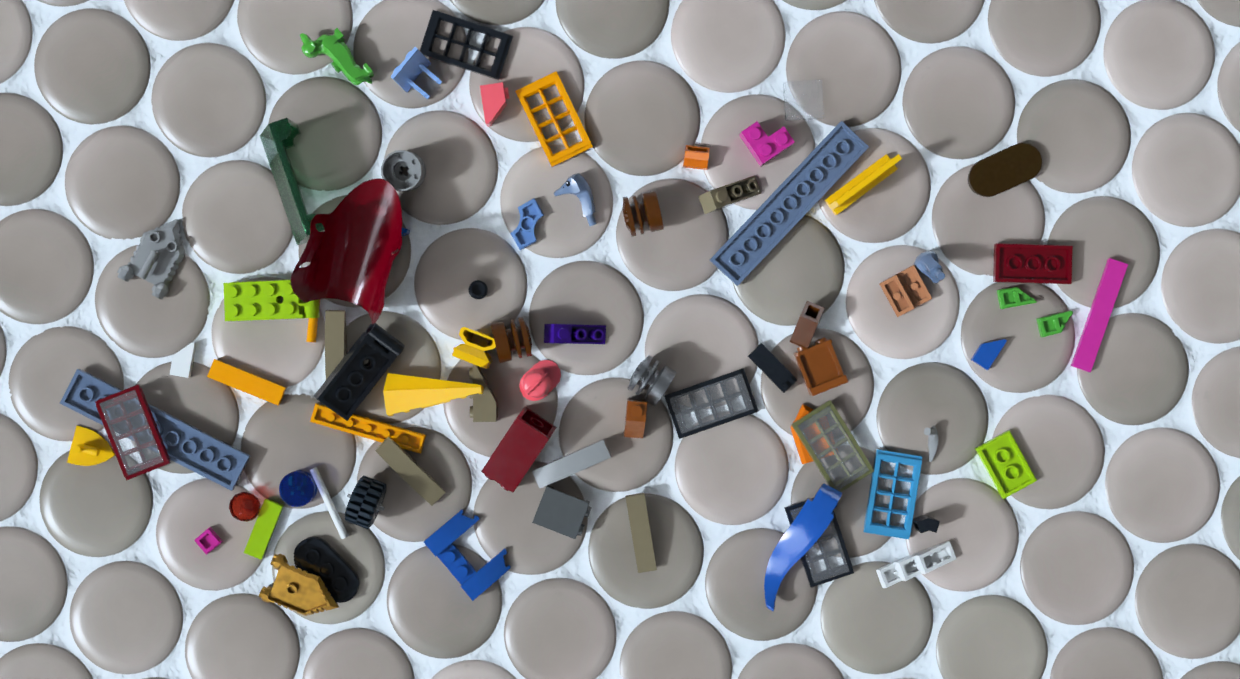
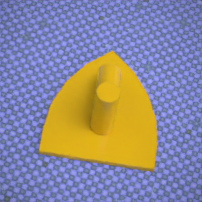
M76 425L67 463L91 466L103 463L115 456L110 444L103 436L96 431Z

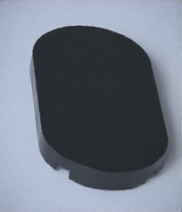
M308 537L296 546L294 550V564L296 568L319 576L336 603L347 602L356 595L360 585L358 574L324 539Z

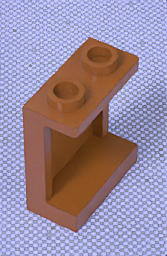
M820 338L815 340V345L808 347V350L798 347V351L793 353L810 396H815L848 383V379L843 374L833 349L832 339Z

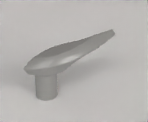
M934 425L924 430V434L929 436V462H932L938 446V432Z

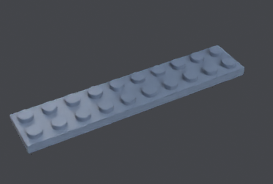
M841 121L709 261L738 286L869 146Z
M77 369L60 404L103 425L95 401L123 390L81 369ZM136 397L123 402L128 414L141 409ZM120 404L106 409L110 420L124 416ZM148 404L170 460L231 491L234 490L251 456ZM143 413L130 418L134 429L147 425ZM126 420L113 424L115 432L119 434L130 431ZM150 429L136 433L141 445L154 440ZM132 435L129 436V437H127V438H129V439H131V440L134 441ZM156 444L147 447L159 454Z

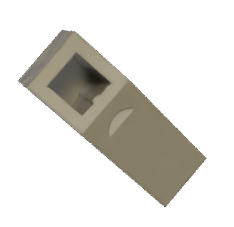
M754 175L710 190L698 196L704 213L708 214L761 194V190Z
M473 364V368H469V379H473V384L482 385L484 391L483 394L469 395L470 399L473 398V406H470V418H473V422H497L498 401L479 366Z

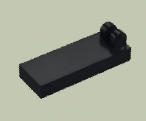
M762 343L748 355L751 361L783 393L790 389L797 381L790 371Z

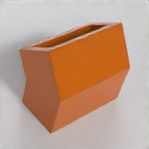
M686 145L683 167L707 170L710 148Z

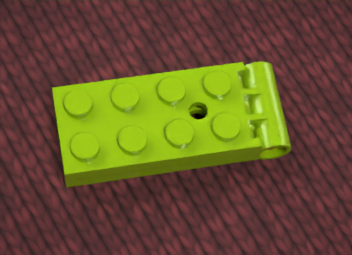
M291 280L223 283L225 321L320 318L319 300L303 302L294 294Z

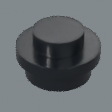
M473 281L469 286V294L474 299H483L488 293V287L483 281Z

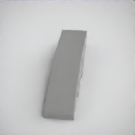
M605 439L534 469L532 473L539 488H542L609 459L612 455Z

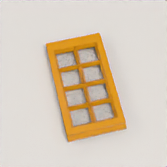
M557 71L515 91L551 167L593 148Z

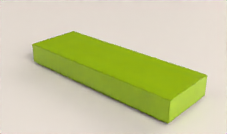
M269 499L264 500L244 550L245 554L260 560L264 558L284 505Z

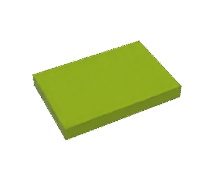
M1010 430L975 448L1003 499L1037 481Z

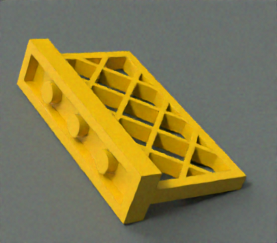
M885 154L824 201L835 215L839 214L898 169L895 164L902 159L901 156L898 154L890 159Z

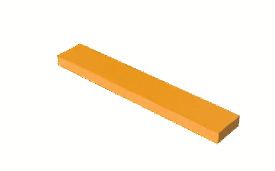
M315 403L310 422L378 442H383L389 436L402 449L420 454L422 453L427 436L357 414H352L349 420L346 421L330 408L319 403Z

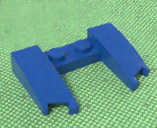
M462 509L430 535L424 543L435 557L437 556L461 584V588L473 601L504 575L511 566L505 565L503 555L507 554V550L504 548L478 571L473 568L453 542L480 518L477 515L474 516V519L462 515L464 512Z

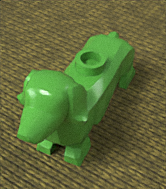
M338 28L334 30L335 33L333 35L324 34L315 41L311 40L304 33L300 34L303 42L301 49L306 57L315 58L325 54L333 61L331 65L336 72L339 73L341 71L352 84L359 85L365 81L372 84V79H370L374 77L372 69L367 63L363 65V69L355 63L348 46L343 43L345 41L344 35Z

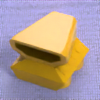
M462 327L459 336L465 344L454 347L452 356L485 369L489 368L493 361L487 351L496 348L494 338L482 332Z

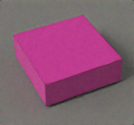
M211 527L194 540L206 555L223 542Z

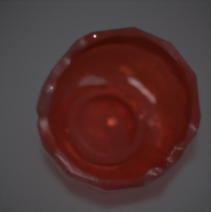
M248 492L235 494L229 504L231 515L243 522L254 520L259 515L261 509L258 497Z

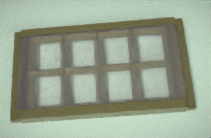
M828 400L791 424L830 487L842 492L874 471L831 400Z

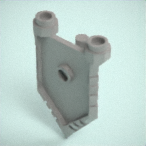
M178 219L166 223L165 226L162 225L160 228L157 227L155 230L152 229L143 233L140 244L136 247L137 250L134 251V255L130 258V263L128 262L127 265L119 268L117 277L128 282L135 274L154 284L152 288L153 296L159 299L166 297L169 292V282L172 281V276L175 275L179 263L182 262L185 256L184 246L182 245L183 241L180 239L182 237L179 234Z

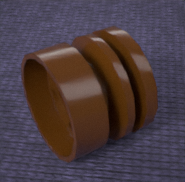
M655 190L643 192L642 202H638L637 197L632 195L633 204H629L627 196L623 197L622 211L631 237L636 236L635 227L638 226L641 235L644 234V225L647 224L651 232L664 230Z
M523 317L518 318L519 327H515L514 319H511L510 329H506L503 321L491 324L499 363L511 361L512 351H516L519 359L522 358L521 349H525L527 357L532 356L531 336Z

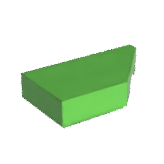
M1018 287L997 290L1000 309L1037 303L1034 298L1024 293Z

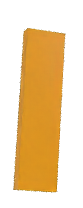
M217 359L213 360L207 375L208 378L278 406L287 388Z

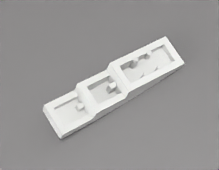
M950 541L894 561L877 569L876 572L882 588H888L900 581H907L920 574L929 573L956 560V556Z

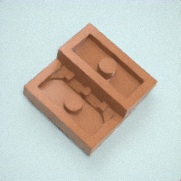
M915 265L879 283L897 317L932 299Z

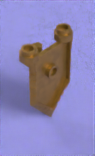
M275 554L270 565L277 569L278 573L273 587L263 586L259 597L262 598V601L277 603V605H282L291 611H297V613L303 616L339 607L333 597L330 596V592L327 591V587H325L324 582L319 576L312 573L309 574L305 570L301 571L300 568L297 569L293 565L289 566L285 555Z

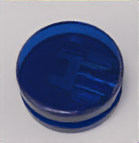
M297 470L283 477L279 485V494L287 505L301 507L310 503L315 498L318 487L309 472Z

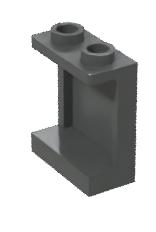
M547 485L532 523L576 539L577 535L581 536L585 526L582 524L584 517L588 518L592 507L589 506L590 501H584Z

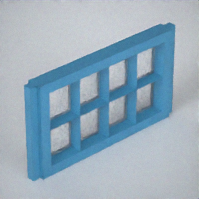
M876 449L863 532L909 539L922 456Z

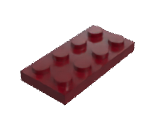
M994 244L993 282L1072 284L1073 246Z

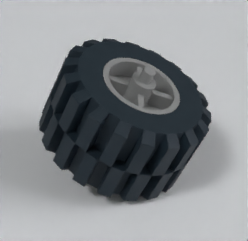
M363 475L358 480L352 494L348 493L347 495L350 499L345 511V521L366 529L370 528L379 510L383 511L385 508L382 506L386 494V483Z

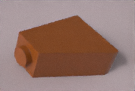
M627 399L624 437L643 438L647 412L646 400Z

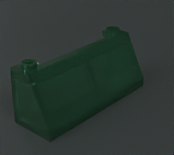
M284 118L269 123L261 133L260 138L296 244L302 245L309 240L311 221L317 214H308L286 151L287 148L295 146L294 138L296 135L301 134L299 127L289 118ZM316 223V229L319 232L325 231L322 223Z

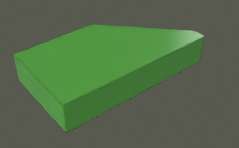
M1073 311L1037 318L1040 337L1061 333L1068 319L1072 316Z

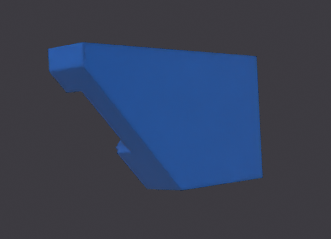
M1001 339L980 344L971 361L985 370H989L1007 340Z

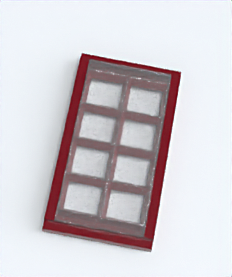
M140 384L95 401L126 481L171 463Z

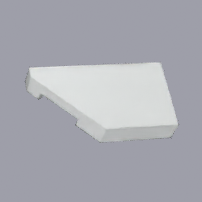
M190 343L173 355L170 375L191 378L196 343Z

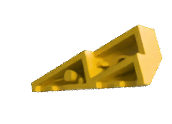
M387 373L383 390L386 414L394 416L396 413H407L412 409L420 407L427 408L450 402L453 399H464L469 395L477 393L483 394L484 387L478 384Z

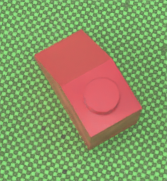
M503 82L480 85L487 127L492 126L506 107V99H510L508 87L505 88Z

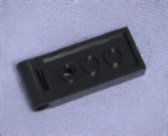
M377 323L370 324L315 393L314 397L348 421L397 356L401 354L405 345Z

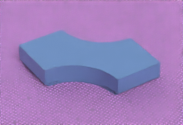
M535 198L518 207L520 222L517 228L510 234L519 250L537 241L534 233L535 226L544 214Z

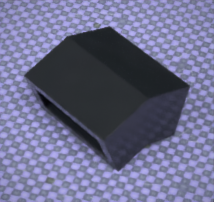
M925 515L913 518V524L918 532L932 531L937 533L940 523L937 519Z

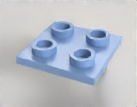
M416 47L407 53L405 60L394 69L391 78L405 92H408L413 87L426 99H429L430 96L414 83L420 73L423 71L439 85L442 83L437 76L427 69L431 62Z

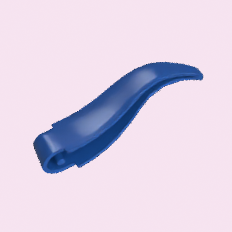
M825 483L821 485L813 499L808 497L794 521L779 540L769 559L765 573L764 590L766 606L771 611L775 609L777 592L787 572L815 544L834 518L833 510L837 507L842 492Z

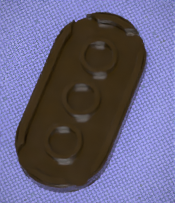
M1018 143L986 157L971 167L968 174L969 187L975 194L983 197H992L1034 178L1042 166L1041 154L1031 144Z

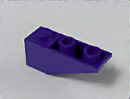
M544 324V343L605 344L606 325Z

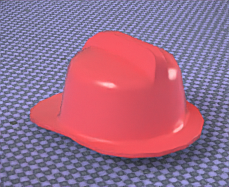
M542 360L528 370L521 378L519 384L523 397L531 401H538L547 396L560 382L561 372L558 365L553 361Z

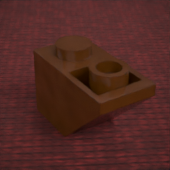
M807 301L790 342L808 350L825 308Z

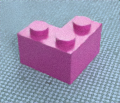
M758 121L743 130L739 135L760 167L795 143L785 127H782L768 137Z

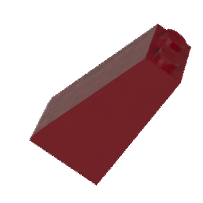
M525 406L481 472L488 479L499 483L504 490L513 493L557 427Z

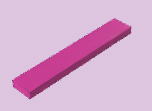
M1108 258L1071 363L1072 367L1091 373L1128 264Z

